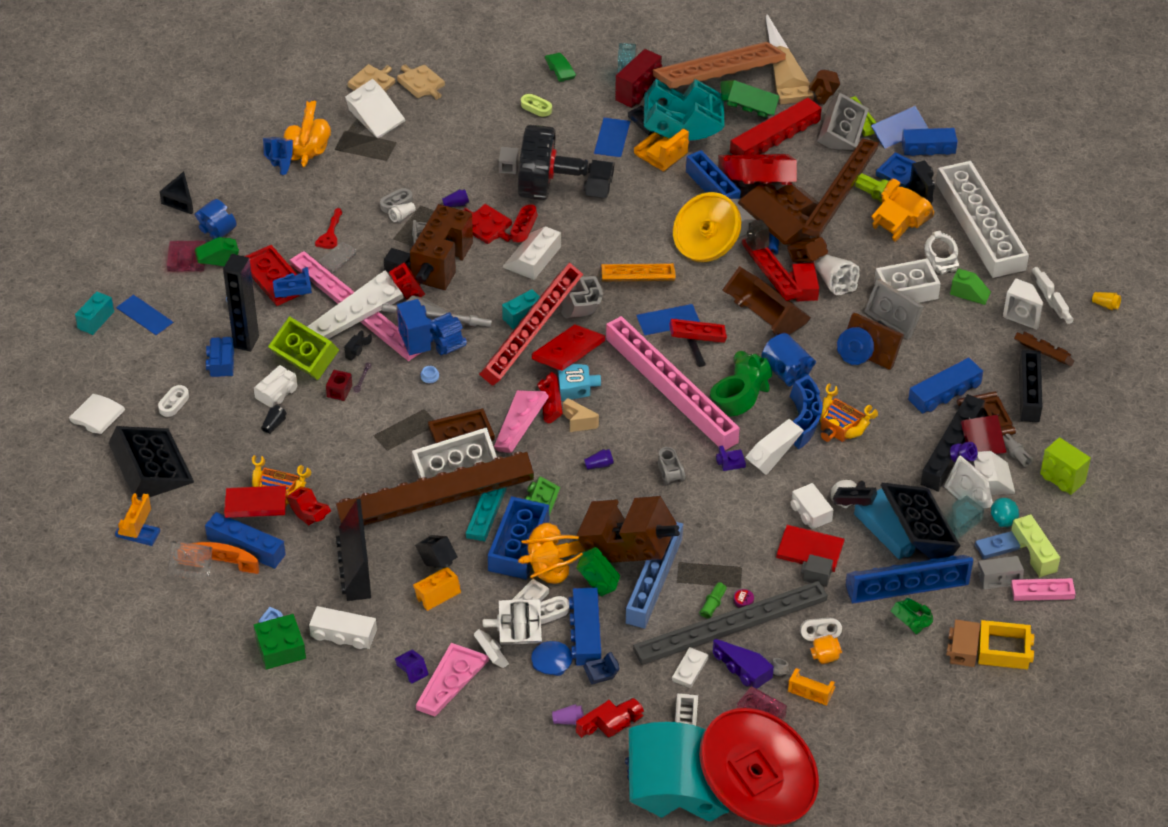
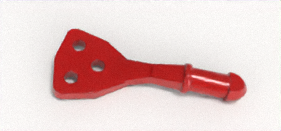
M340 208L334 210L333 217L330 219V227L327 233L321 235L315 241L316 247L325 249L337 248V237L334 231L342 215Z

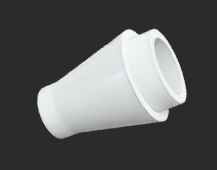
M409 202L392 206L388 211L390 219L393 222H401L411 213L415 212V205Z

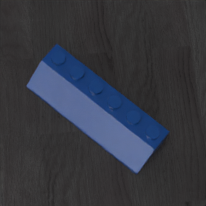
M959 555L892 565L890 567L873 568L871 570L854 571L847 573L845 585L852 604L969 585L973 558Z

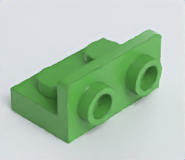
M540 476L535 482L532 481L527 488L529 494L524 499L548 504L550 516L560 487Z

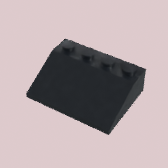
M116 426L109 445L132 495L136 493L137 497H142L143 494H148L149 497H153L194 483L169 428Z
M881 483L880 486L909 540L916 548L930 559L946 558L956 553L960 548V544L929 488Z
M356 499L339 526L340 535L336 536L337 548L341 547V551H337L338 562L343 563V566L339 567L340 579H345V582H341L342 595L346 594L347 601L371 599L361 499Z

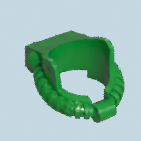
M910 598L896 602L890 610L895 617L900 619L916 635L933 623L931 610L926 605L922 606V604ZM919 611H920V612L922 613V615L919 616V615L916 614L915 612H919Z

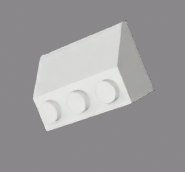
M546 226L531 232L528 238L521 243L506 261L503 268L535 280L561 248V232Z

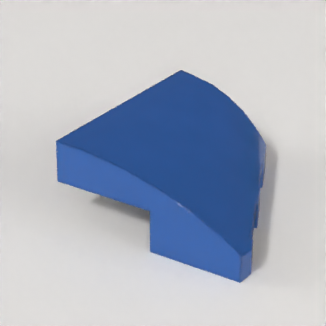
M279 137L263 138L264 155L271 161L274 167L279 165L281 175H286L291 163L293 140Z

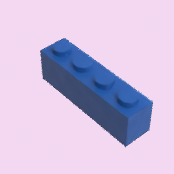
M702 150L687 156V174L706 193L716 192L727 196L729 199H740L741 191Z
M968 357L911 387L908 400L922 414L927 411H933L938 405L948 403L955 396H962L967 390L977 388L982 382L983 370Z
M215 512L205 525L207 540L240 548L257 558L258 562L274 569L286 555L283 540L232 518H225V515Z
M573 588V597H569V609H573V613H570V625H574V629H571V642H575V646H571L572 658H576V666L601 659L597 588Z

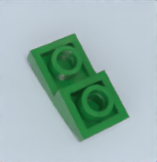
M561 53L545 56L550 71H555L559 82L575 78L576 74L572 66Z

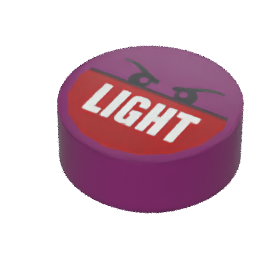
M741 589L735 592L734 604L736 607L741 608L754 603V595L751 591Z

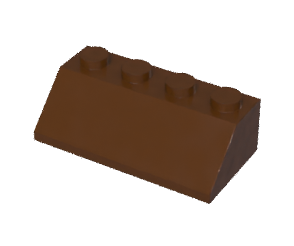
M758 185L738 201V204L782 244H793L800 239L810 237L802 233V228L809 217L803 215L797 206L787 200L786 196L777 192L773 185Z

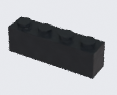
M1021 351L1019 362L1020 421L1040 422L1043 408L1041 351Z

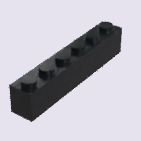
M231 254L223 268L233 344L236 349L251 352L259 338L250 259L249 257Z
M969 394L966 395L925 465L920 485L939 492L955 464L950 456L951 446L954 444L963 445L966 442L961 421L982 417L985 400Z

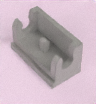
M1018 556L978 561V567L981 571L978 575L983 589L1011 586L1012 580H1023L1024 569Z

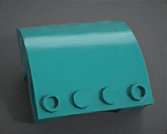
M655 79L649 90L644 94V126L647 130L654 131L668 138H672L682 129L689 131V141L707 138L725 127L724 101H722L721 93L694 79L684 94L669 88L663 82Z
M652 722L631 727L629 729V802L661 818L679 807L706 821H713L721 815L728 813L729 809L713 793L702 771L699 755L700 743L706 729L680 722Z

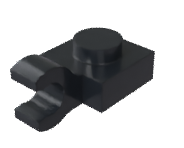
M361 330L357 335H354L344 346L345 358L352 361L355 356H359L362 352V346L372 342V334L364 337V331Z

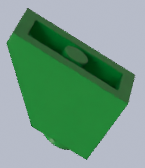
M217 237L194 250L198 263L225 266L231 254L238 255L239 253L236 239Z

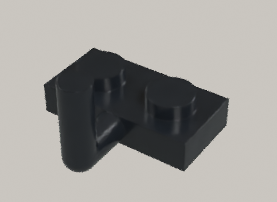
M861 480L857 483L856 487H838L833 496V502L843 506L872 505L877 496L876 487H866L865 482Z

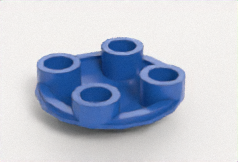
M558 641L543 642L536 646L532 652L533 668L544 674L562 675L572 664L571 650L565 644Z

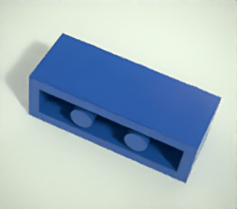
M955 128L905 129L902 132L901 140L904 155L911 156L956 154L958 142Z

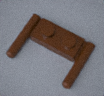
M996 391L974 395V397L985 400L983 410L985 416L998 415L1002 435L1016 434L1015 427L1012 426L1013 423ZM965 397L957 399L956 403L958 406H961Z

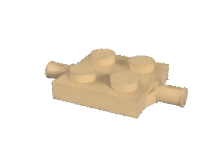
M368 64L348 81V87L355 91L371 79H374L384 91H387L395 83V79L387 75L392 71V68L387 65L384 69L378 70Z
M406 64L401 67V70L405 73L398 75L397 81L415 97L420 98L425 95H432L436 100L441 98V94L437 90L445 86V81L425 64L415 69H410Z

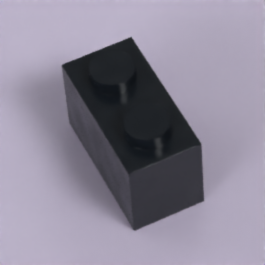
M430 535L415 545L426 566L447 568L453 564L452 561L458 558L447 536Z

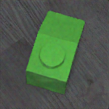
M958 268L952 280L950 295L985 305L991 291L976 273Z

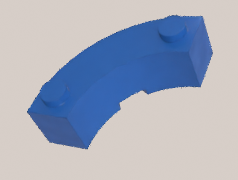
M809 375L794 382L789 396L798 410V417L793 422L804 430L793 443L797 449L802 448L813 437L823 409V402H821L819 396L820 391Z

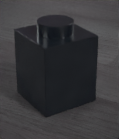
M391 248L384 258V271L386 270L389 273L402 263H405L411 271L410 253Z

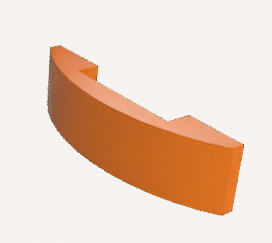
M198 542L185 544L179 548L181 561L200 564L203 558L238 564L239 571L259 573L258 559L235 546L215 542Z

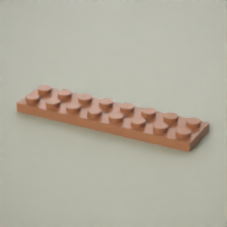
M763 42L653 69V76L669 86V88L675 89L682 85H690L694 79L707 81L710 78H720L722 75L735 74L738 71H747L751 68L763 67L770 63L775 64L786 60V53L768 42Z

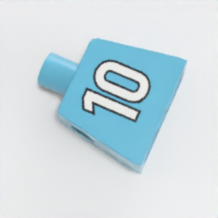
M572 364L563 371L558 370L561 401H565L567 398L590 396V387L601 386V376L589 375V367L587 365Z

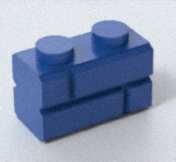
M211 338L210 346H206V354L209 359H206V370H210L211 377L233 376V338Z

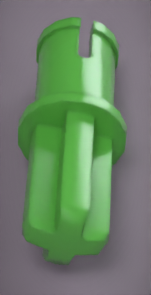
M721 582L715 585L711 594L706 596V602L699 611L700 616L707 619L712 617L716 607H719L721 604V598L727 589L726 585Z

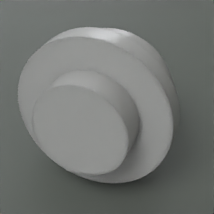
M773 658L770 662L774 666L773 674L782 676L788 673L789 664L787 661L781 658Z

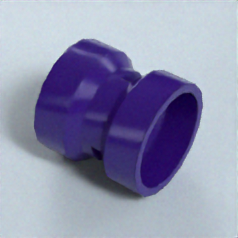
M965 442L963 445L954 444L950 449V456L954 463H956L959 456L971 462L976 460L978 455L977 447L973 442Z

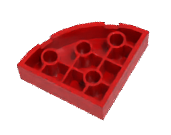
M789 154L718 155V168L731 181L742 180L744 184H754V181H760L762 184L779 182L781 185H792V182H797V160Z

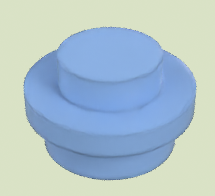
M426 366L421 371L420 378L425 383H434L439 379V372L434 366Z

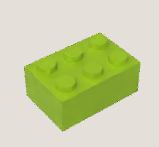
M290 316L268 346L277 356L316 380L320 379L339 351L332 341Z

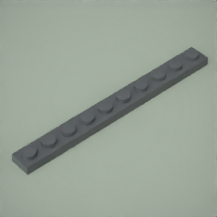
M817 581L634 644L633 650L641 665L684 651L689 649V647L692 648L827 601L828 595L820 582Z

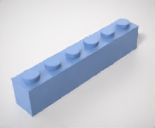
M676 522L679 526L678 531L680 535L671 537L663 558L646 560L626 607V624L646 628L681 544L683 523Z

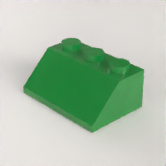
M735 80L721 81L722 101L727 102L728 106L735 108L737 106L743 107V111L752 113V111L757 112V115L763 118L774 116L779 95Z

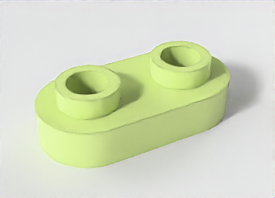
M526 94L521 97V107L541 117L549 116L552 113V104L549 101L533 94Z

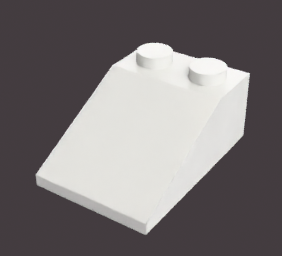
M371 79L345 96L349 110L376 138L384 136L405 122V118L374 79Z

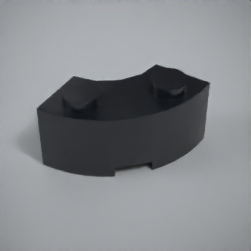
M592 160V163H589L588 173L590 174L587 181H584L583 191H586L585 195L602 198L608 197L615 162Z

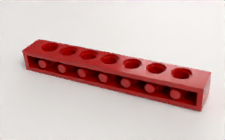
M570 262L559 272L481 370L479 375L493 386L501 380L580 280L583 273Z

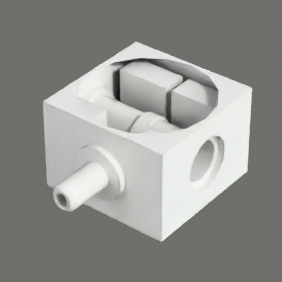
M540 599L499 601V615H497V619H483V627H497V631H500V645L539 644L542 641Z

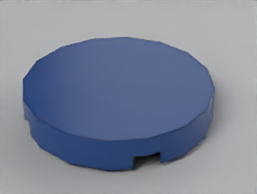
M852 327L845 330L839 336L837 351L845 362L851 365H859L868 361L872 356L874 342L866 330L860 327Z

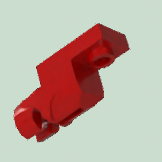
M634 698L617 706L608 700L576 721V733L582 738L587 734H593L598 727L609 738L624 728L629 727L630 720L634 723L644 716L642 714L644 709Z

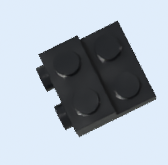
M925 160L912 163L909 189L927 199L932 205L933 191L935 189V183L932 180L934 175L933 169Z

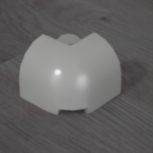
M596 276L581 277L576 287L572 288L561 302L563 307L561 313L565 318L585 317L597 310L601 303L603 292Z

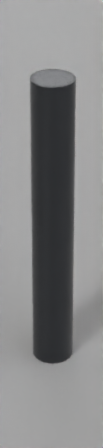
M687 339L698 366H705L706 363L695 339Z

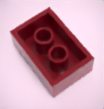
M644 49L616 75L615 101L630 108L640 104L645 92L649 90L655 79H657L653 76V69L662 68V56Z

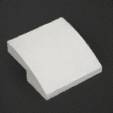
M92 394L69 419L74 424L85 426L92 433L102 434L125 411V408L109 398Z

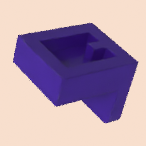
M719 446L716 461L718 465L722 466L723 471L746 468V462L741 449L725 452L724 446Z
M413 649L395 658L396 665L406 672L411 684L428 676L429 673L424 658Z

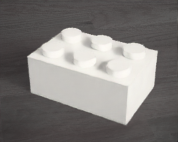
M928 258L876 268L874 285L880 279L918 303L939 298L941 283Z

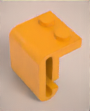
M682 129L672 138H662L660 134L654 132L634 147V153L664 172L688 153L689 131Z

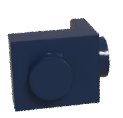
M609 652L603 659L586 662L583 668L592 685L613 679L619 671V663L614 658L613 653Z

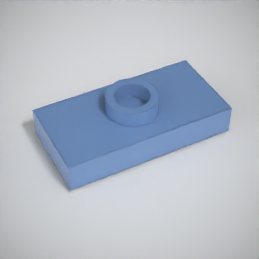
M1012 531L975 541V546L983 559L1020 550V544Z

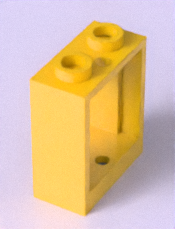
M981 620L978 664L1028 669L1029 662L1033 663L1034 650H1031V646L1034 645V634H1031V625ZM989 635L1023 638L1024 653L989 650Z

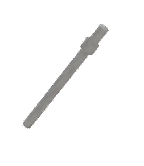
M382 304L381 310L397 313V306ZM426 310L427 318L435 319L446 314ZM451 315L453 318L458 317L460 323H466L468 326L476 327L480 325L491 327L492 323L490 319L478 318L475 315Z

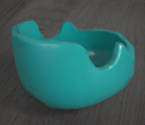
M999 498L991 506V515L999 524V527L1008 528L1013 525V520L1019 518V508L1016 502L1010 498Z

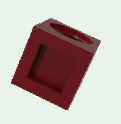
M333 370L326 384L327 397L345 401L352 388V374Z

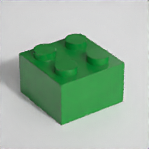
M294 614L253 624L255 639L266 670L306 659L305 645Z

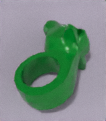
M745 351L736 352L733 357L735 363L734 375L720 380L712 387L709 397L728 417L738 416L751 409L757 400L759 390L769 392L768 379L772 377V370L767 358H761L757 354H748Z

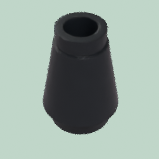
M274 405L269 409L261 429L271 434L286 419L287 412L282 407Z

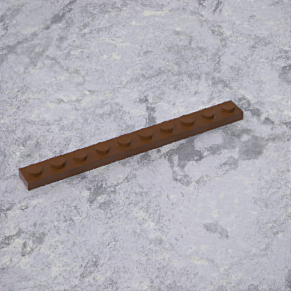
M862 138L804 224L802 233L811 237L821 236L858 180V176L863 172L877 151L879 142Z

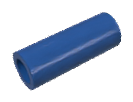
M769 232L768 248L771 252L774 249V254L777 255L779 240Z

